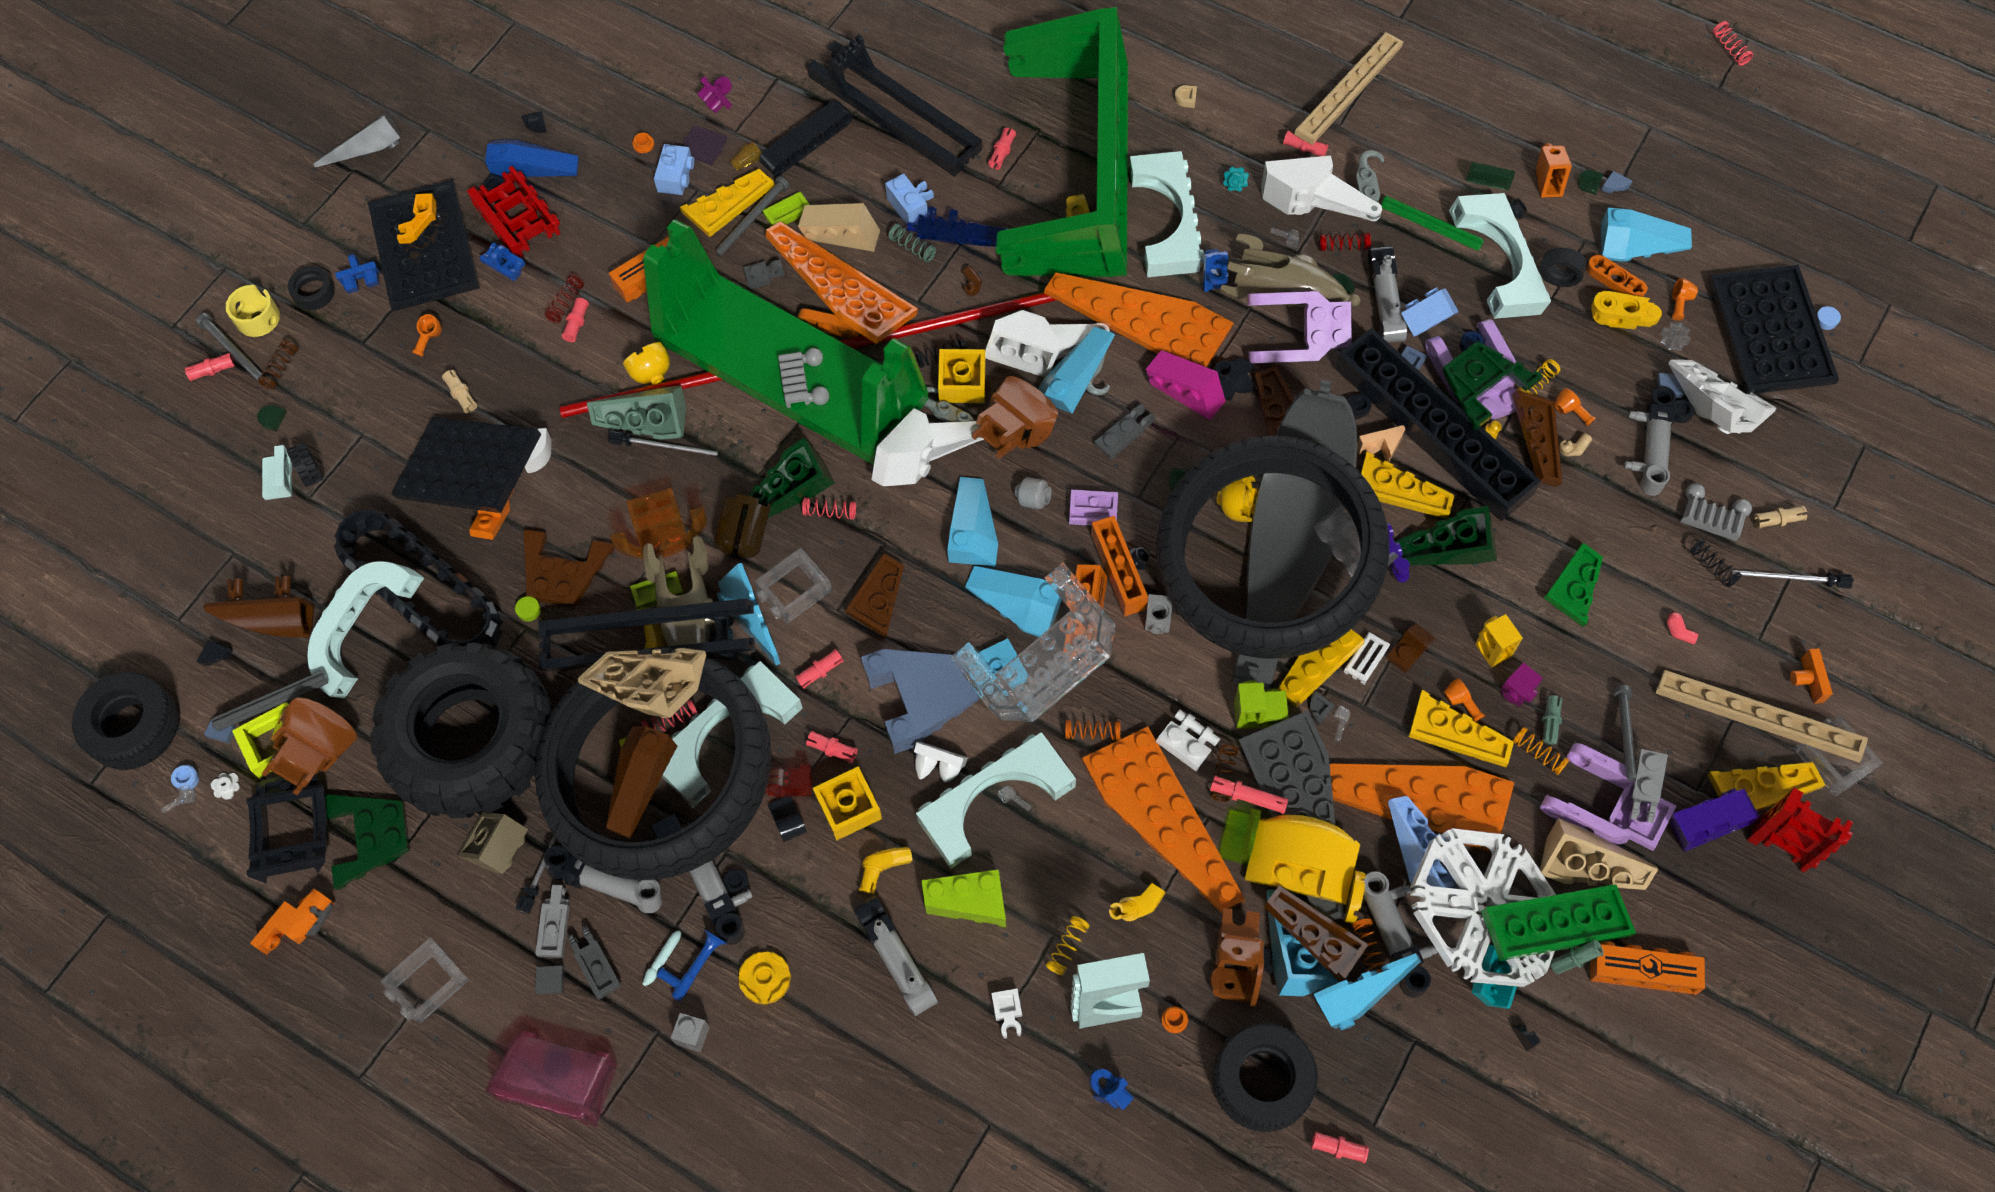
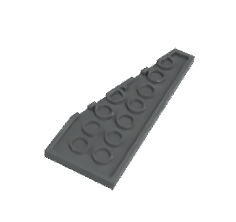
M1309 711L1239 739L1260 790L1288 798L1284 814L1269 809L1272 817L1278 815H1302L1335 825L1329 755ZM1307 896L1311 907L1332 921L1344 917L1343 904Z

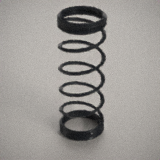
M962 336L958 338V342L955 339L952 340V349L953 341L956 342L959 349H967ZM946 342L943 343V349H945V348H944V345H945V344L949 347V349H951V347L949 346L948 343H946ZM938 345L934 347L935 356L930 348H926V358L920 350L915 352L920 368L925 367L923 358L927 366H929L928 349L933 355L935 362L938 363L936 346L941 349Z
M1704 539L1699 540L1690 549L1689 553H1691L1692 555H1698L1699 553L1703 552L1699 561L1704 562L1711 558L1707 565V569H1711L1719 564V566L1714 572V576H1718L1727 570V572L1722 578V582H1727L1726 586L1728 588L1733 586L1742 577V574L1740 572H1737L1729 579L1723 581L1727 573L1733 567V565H1730L1722 572L1716 574L1719 567L1725 561V558L1720 560L1715 565L1709 567L1710 563L1712 562V560L1718 552L1713 553L1711 556L1701 561L1704 554L1710 548V545H1708L1698 553L1694 554L1706 542L1704 541Z

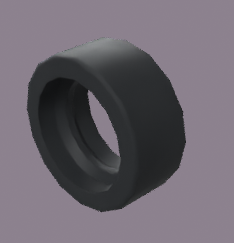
M1560 247L1550 249L1545 253L1540 268L1541 277L1546 282L1555 286H1576L1583 279L1587 265L1586 259L1581 253L1573 249ZM1553 265H1564L1572 270H1563Z
M315 266L297 270L288 281L289 294L295 304L301 309L318 310L325 307L334 296L335 287L330 277L323 269ZM317 280L323 282L321 290L311 296L299 295L301 288L306 283Z

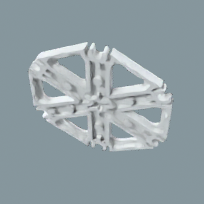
M1454 828L1442 834L1445 841L1440 835L1432 839L1427 846L1410 888H1416L1410 892V896H1416L1420 899V902L1412 905V909L1417 910L1413 914L1447 967L1452 965V971L1455 972L1462 966L1465 970L1463 976L1465 980L1472 976L1470 982L1525 987L1534 982V978L1537 980L1544 976L1549 969L1555 951L1541 953L1538 956L1530 955L1506 960L1510 966L1509 974L1486 972L1482 969L1481 965L1491 940L1481 912L1486 907L1482 904L1486 902L1487 906H1495L1536 898L1508 895L1518 869L1524 872L1536 890L1538 898L1556 895L1527 850H1522V845L1520 844L1512 849L1509 845L1510 837L1502 841L1504 834ZM1463 844L1486 846L1490 849L1492 857L1484 876ZM1434 860L1443 862L1460 889L1435 887L1427 884V876ZM1433 916L1467 919L1455 948H1450L1446 945L1432 922Z

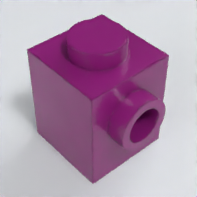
M1523 663L1504 683L1500 692L1503 693L1507 701L1515 703L1520 707L1525 701L1530 703L1538 694L1536 689L1543 680V677Z

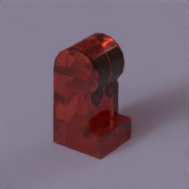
M800 764V768H771L766 794L775 797L812 796L813 777L810 764Z

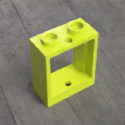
M288 702L232 730L250 771L259 779L264 777L261 773L273 755L262 760L253 739L275 728L280 715L289 705Z

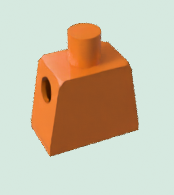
M1550 143L1544 144L1540 149L1536 165L1540 197H1563L1572 167L1564 146H1553Z

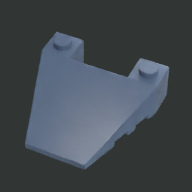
M883 649L861 657L862 666L870 688L873 689L895 681L907 713L885 721L886 732L894 754L915 747L917 742H924L926 737L934 731L940 730L946 722L953 717L956 718L979 700L963 656Z

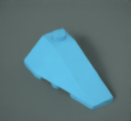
M1607 208L1601 222V255L1611 261L1625 262L1630 261L1634 257L1643 256V258H1647L1656 253L1663 252L1668 254L1690 250L1692 247L1691 228L1634 210Z
M960 477L947 549L948 562L996 567L998 540L983 479Z

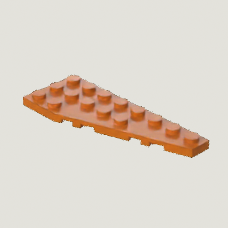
M781 221L766 229L765 237L840 321L877 344L917 315L918 308Z
M1057 272L1044 290V294L1098 323H1104L1109 329L1156 354H1159L1162 350L1204 367H1208L1234 322L1193 301Z
M1149 727L1082 758V763L1104 803L1110 809H1113L1127 825H1130L1167 863L1173 865L1183 878L1189 880L1199 890V893L1222 913L1223 908L1232 909L1245 902L1243 894L1158 743H1156Z
M1330 764L1333 801L1393 820L1388 801L1393 798L1408 796L1428 819L1427 825L1436 835L1439 833L1442 835L1452 828L1501 834L1515 783L1466 766ZM1465 844L1491 853L1490 849L1486 846Z

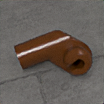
M968 266L963 270V274L969 280L964 290L967 295L975 296L980 291L982 279L971 266Z

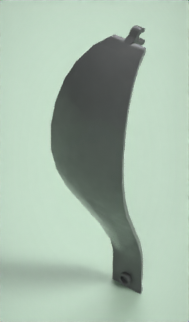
M1321 380L1320 391L1302 390L1286 411L1275 436H1290L1320 444L1342 456L1356 468L1357 430L1353 410L1346 398L1330 394L1332 382ZM1262 474L1250 527L1244 619L1269 623L1295 620L1326 569L1345 524L1347 510L1337 498L1316 483L1288 474ZM1238 654L1231 682L1240 684L1244 681L1254 680L1257 683H1264V691L1271 689L1278 659L1255 658Z

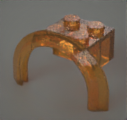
M668 488L626 501L640 548L629 543L624 531L612 534L610 537L615 549L623 555L643 559V548L647 543L653 544L656 558L661 555L664 558L688 547L693 542V538L703 532L707 518L704 507L691 510L692 525L686 534L672 488Z

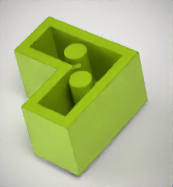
M1254 680L1238 684L1234 699L1236 729L1267 728L1289 719L1286 691H1279L1278 689H1267L1264 691V683H1257Z

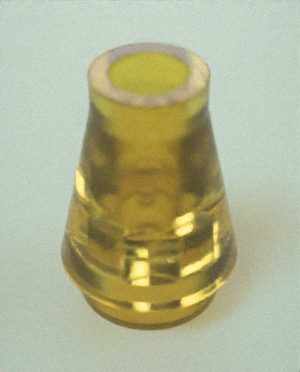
M753 141L749 144L746 143L737 155L730 160V163L738 172L740 169L758 162L762 152Z

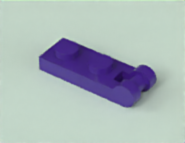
M1387 523L1389 532L1388 564L1395 579L1403 583L1409 579L1410 564L1408 560L1401 557L1403 555L1399 542H1394L1392 526L1390 523Z

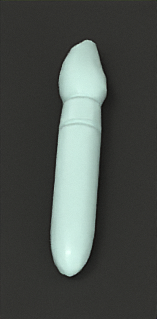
M680 930L675 931L669 937L652 963L651 968L646 971L643 980L644 986L651 984L656 979L657 973L663 967L681 938Z

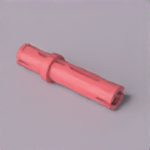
M1216 775L1210 791L1230 796L1232 800L1237 801V799L1280 812L1281 814H1284L1288 803V798L1242 785L1241 781L1236 783Z

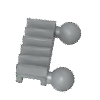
M811 348L805 354L798 352L778 356L787 408L791 407V403L805 401V405L810 404V402L824 405L828 402L829 392L826 388L816 387L811 393H808L804 363L810 366L820 365L823 361V354L819 349Z
M1690 484L1685 491L1688 501L1685 505L1686 509L1681 518V523L1737 541L1741 535L1745 518L1752 511L1751 503L1746 499H1738L1733 503L1732 509L1727 511L1725 506L1718 508L1716 503L1707 504V500H1702L1705 496V488L1701 484Z

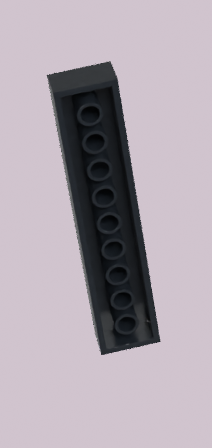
M1372 328L1339 353L1335 369L1362 394L1369 397L1371 402L1397 426L1404 425L1405 433L1484 506H1488L1489 510L1501 521L1506 519L1535 494L1541 480L1482 427L1474 430L1464 411Z

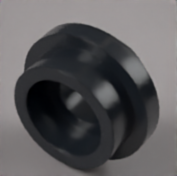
M1517 198L1508 201L1515 218L1517 217L1520 220L1524 218V214L1528 211L1522 200Z
M1138 547L1129 551L1136 569L1145 570L1149 566L1151 556L1145 548Z

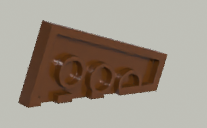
M1517 390L1512 394L1536 477L1541 480L1540 483L1557 487L1562 484L1554 401Z

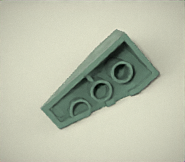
M682 386L659 388L587 402L592 425L613 430L630 431L636 435H649L659 440L681 438L684 436L686 404Z

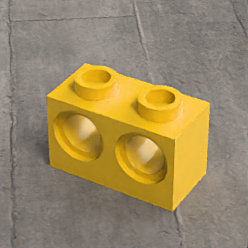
M1505 614L1499 618L1494 616L1484 623V628L1479 632V638L1475 645L1492 668L1511 658L1523 637Z

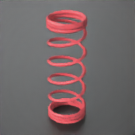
M1723 21L1713 29V34L1720 38V43L1725 44V49L1730 50V55L1735 56V61L1738 65L1742 66L1748 63L1753 57L1751 51L1743 53L1736 60V56L1744 52L1747 46L1742 47L1734 55L1731 53V50L1739 46L1742 40L1737 41L1731 48L1726 47V44L1733 41L1737 34L1732 35L1726 42L1721 41L1722 37L1732 31V28L1727 29L1729 23ZM1725 25V27L1722 30L1717 32L1722 26Z
M807 497L803 499L802 514L804 516L808 514L812 516L816 508L818 516L821 517L826 507V514L829 518L833 515L834 509L837 518L842 516L844 509L847 519L855 518V501L850 502L848 518L846 501H844L841 515L838 517L836 500L834 501L832 513L829 516L827 499H825L821 515L818 512L817 498L812 514L809 513L810 499Z
M688 699L687 704L691 715L683 705L682 707L689 717L693 718V714L695 716L698 712L692 700ZM680 707V712H681L682 720H681V718L678 716V714H677L676 712H675V715L678 717V719H679L682 723H684V716H683L682 709H681V707ZM652 716V723H653L654 730H656L655 723H654V720H655V721L657 722V724L659 725V727L665 732V731H666V726H665L664 718H662V722H663V726H664V729H663L662 726L660 725V723L657 721V719H656L654 716ZM671 716L673 724L670 722L668 718H666L672 727H675L674 717ZM646 720L641 722L643 727H649Z

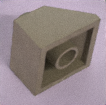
M482 812L457 856L490 872L503 874L513 862L512 857L516 850L524 843L525 834L528 829L505 814H486Z

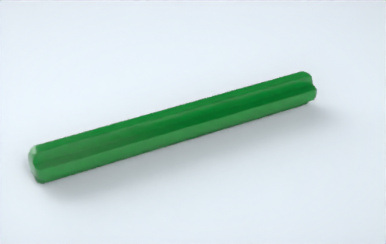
M1385 196L1381 203L1383 209L1476 251H1479L1484 243V239L1456 228L1452 224L1389 196Z

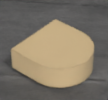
M1182 85L1178 87L1175 91V102L1182 107L1195 108L1197 86Z

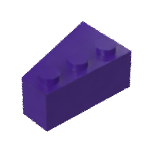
M1731 789L1723 793L1722 797L1713 800L1707 799L1696 806L1673 813L1670 826L1684 852L1758 821L1760 816L1745 789L1739 791Z

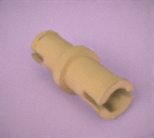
M449 370L442 375V379L451 390V396L453 399H457L465 413L473 412L477 408V404L468 393L469 388L461 382L454 370H451V373Z
M1803 505L1788 509L1780 507L1776 508L1775 511L1756 513L1754 520L1763 521L1754 523L1758 529L1773 525L1781 527L1787 523L1807 520V514H1798L1807 512Z

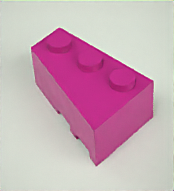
M1162 350L1146 368L1149 382L1153 387L1158 388L1210 421L1226 402L1217 371Z

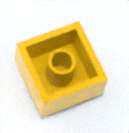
M939 349V402L985 403V350Z
M859 766L813 788L816 800L836 841L882 819L880 809Z

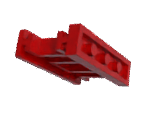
M510 166L508 174L506 172L502 173L504 183L489 192L483 185L479 186L480 190L478 191L475 187L467 190V193L474 207L509 252L522 258L524 257L522 251L525 250L527 252L530 250L526 241L542 232L548 238L553 237L552 233H555L556 236L560 235L561 233L558 228L560 222L554 213L550 215L545 201L537 198L538 194L534 187L526 184L527 180L521 171L517 172L513 166ZM515 182L516 185L520 188V190L509 196V193L516 190L513 183ZM484 198L488 201L489 204H492L493 202L501 199L500 202L493 205L496 213L493 212V210L489 207ZM521 203L527 211L510 220L505 212ZM535 210L538 211V213L545 220V222L542 219H540L534 224H530V222L538 218ZM506 227H508V229L511 231V233L515 232L516 230H518V229H520V228H523L522 231H520V232H518V233L515 234L516 237H517V239H518V243H517L516 240L513 238V236L509 233V231L506 229Z
M1794 787L1758 819L1747 841L1758 845L1763 840L1765 841L1763 845L1767 847L1771 844L1778 846L1794 856L1792 862H1801L1802 865L1799 870L1805 873L1811 867L1815 869L1821 860L1825 861L1831 852L1836 853L1841 844L1845 846L1853 834L1850 831L1853 822L1848 819L1841 824V819L1837 817L1830 821L1809 809L1811 802L1808 800L1805 802L1800 801L1804 793Z

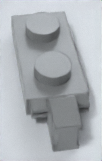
M552 885L551 898L545 899V902L542 903L536 945L537 957H564L570 906L569 899H565L566 888L563 885Z

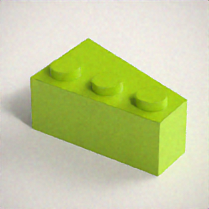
M999 869L922 880L926 914L954 919L961 918L973 920L977 923L984 922L1006 927Z

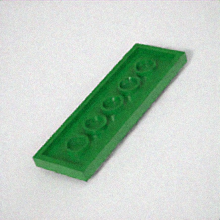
M1617 884L1495 905L1481 910L1499 961L1583 946L1593 940L1604 942L1631 937L1636 934Z

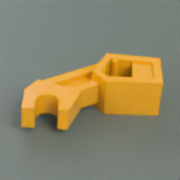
M433 194L415 195L413 207L415 217L412 221L398 225L400 233H405L397 235L399 244L414 242L430 222L436 220V201Z

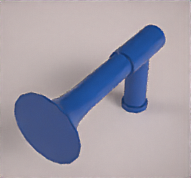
M705 930L706 942L701 952L682 979L671 974L664 967L657 973V978L662 979L675 988L671 996L680 1002L714 949L722 944L727 945V943Z

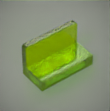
M1251 808L1250 814L1234 810L1229 811L1220 848L1222 859L1248 865L1253 851L1261 810Z

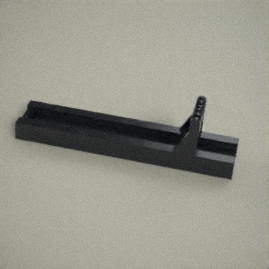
M860 34L856 35L855 40L852 39L849 45L843 46L835 40L828 46V49L832 51L831 57H833L829 60L830 70L816 60L807 65L809 78L954 177L964 168V164L969 163L970 157L974 159L982 151L981 138L877 69L865 49L864 39ZM849 68L967 148L968 151L960 158L956 157L846 82L844 70Z
M744 598L539 621V638H543V642L539 643V647L543 648V653H539V669L551 672L590 668L605 654L551 658L552 635L700 619L715 621L716 641L656 648L705 651L706 657L733 660L734 654L732 653L755 651V638L733 639V636H731L733 630L729 629V626H733V621L729 617L754 614L753 601ZM643 649L627 650V651H638V650H643Z

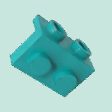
M1488 945L1481 964L1482 969L1486 972L1509 974L1510 966L1506 960L1499 961L1494 945ZM1473 982L1471 993L1487 1006L1510 1009L1517 986Z

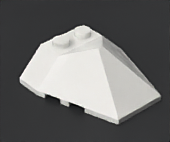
M1670 360L1668 363L1688 400L1694 407L1696 414L1712 420L1718 424L1717 428L1726 434L1752 432L1777 409L1753 393H1743L1737 389L1738 385L1732 381L1730 384L1724 382L1717 377V373L1693 360Z

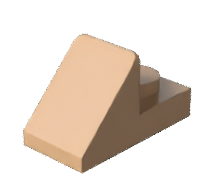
M1404 425L1359 436L1357 442L1358 454H1366L1367 451L1374 454L1381 450L1384 459L1390 462L1404 435Z

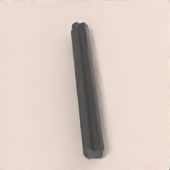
M319 671L212 718V727L216 731H221L328 684V676L324 671Z

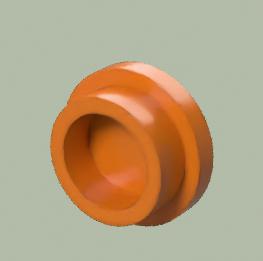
M638 133L634 137L633 148L638 153H648L654 148V140L647 133Z
M1169 1007L1162 1014V1025L1170 1033H1180L1187 1027L1188 1016L1180 1007Z

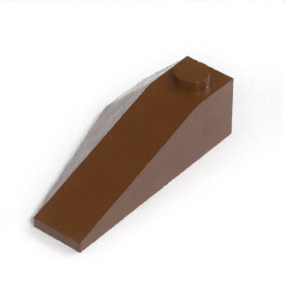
M647 726L631 728L620 749L606 825L608 830L627 838L632 836L678 747L669 735Z

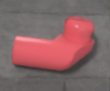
M1671 613L1667 618V625L1672 637L1694 645L1697 641L1698 633L1686 629L1683 618L1679 613Z

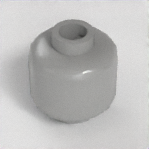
M1027 477L1016 486L1015 496L1022 507L1042 509L1051 500V487L1043 479Z

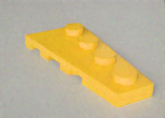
M757 169L735 180V183L728 187L722 186L716 189V193L708 197L703 195L696 199L697 202L689 206L687 204L681 206L680 210L707 236L711 237L774 187V181L760 169Z
M1367 451L1361 474L1371 485L1380 502L1445 519L1449 518L1454 494L1428 481L1424 483L1416 479L1414 474L1408 471L1404 473L1394 468V464L1386 460L1382 462L1374 458V454Z
M1351 629L1333 643L1314 652L1300 655L1278 690L1286 691L1287 701L1297 708L1364 644V639Z
M1424 690L1421 691L1409 738L1507 767L1514 744L1512 740L1487 726L1479 725L1472 721L1473 718L1468 715L1456 712L1449 708L1450 705L1443 701L1435 700Z
M1813 762L1781 765L1780 767L1767 768V766L1757 767L1750 770L1734 769L1728 772L1712 771L1707 775L1719 797H1722L1723 793L1731 789H1736L1737 791L1745 789L1756 811L1775 805L1794 787L1807 794L1826 785Z

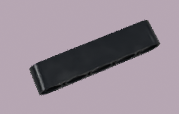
M834 100L765 149L760 155L759 162L774 176L783 174L851 123L853 114L839 101Z

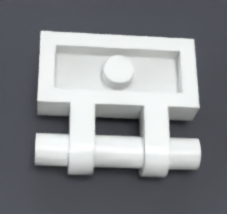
M1180 709L1175 718L1182 722V724L1178 726L1171 721L1159 735L1156 743L1197 771L1212 751L1204 744L1208 741L1213 746H1216L1221 738L1213 733L1214 730L1210 727L1205 728L1195 720L1196 717L1189 713L1187 715ZM1188 728L1200 735L1198 740L1186 732Z

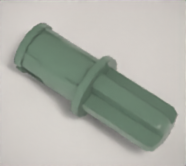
M1555 695L1546 697V711L1542 717V722L1544 723L1543 741L1547 745H1555L1557 743L1559 725L1562 724L1561 707L1563 699Z
M1593 940L1577 949L1575 947L1570 948V952L1552 959L1551 968L1555 974H1561L1577 966L1581 968L1584 966V963L1603 956L1604 951L1597 940Z

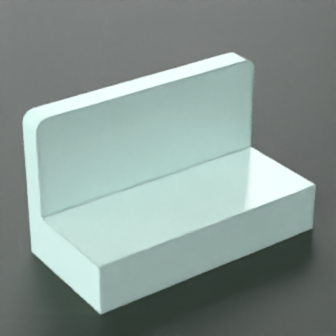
M284 445L274 446V456L262 459V497L265 500L292 496V462Z

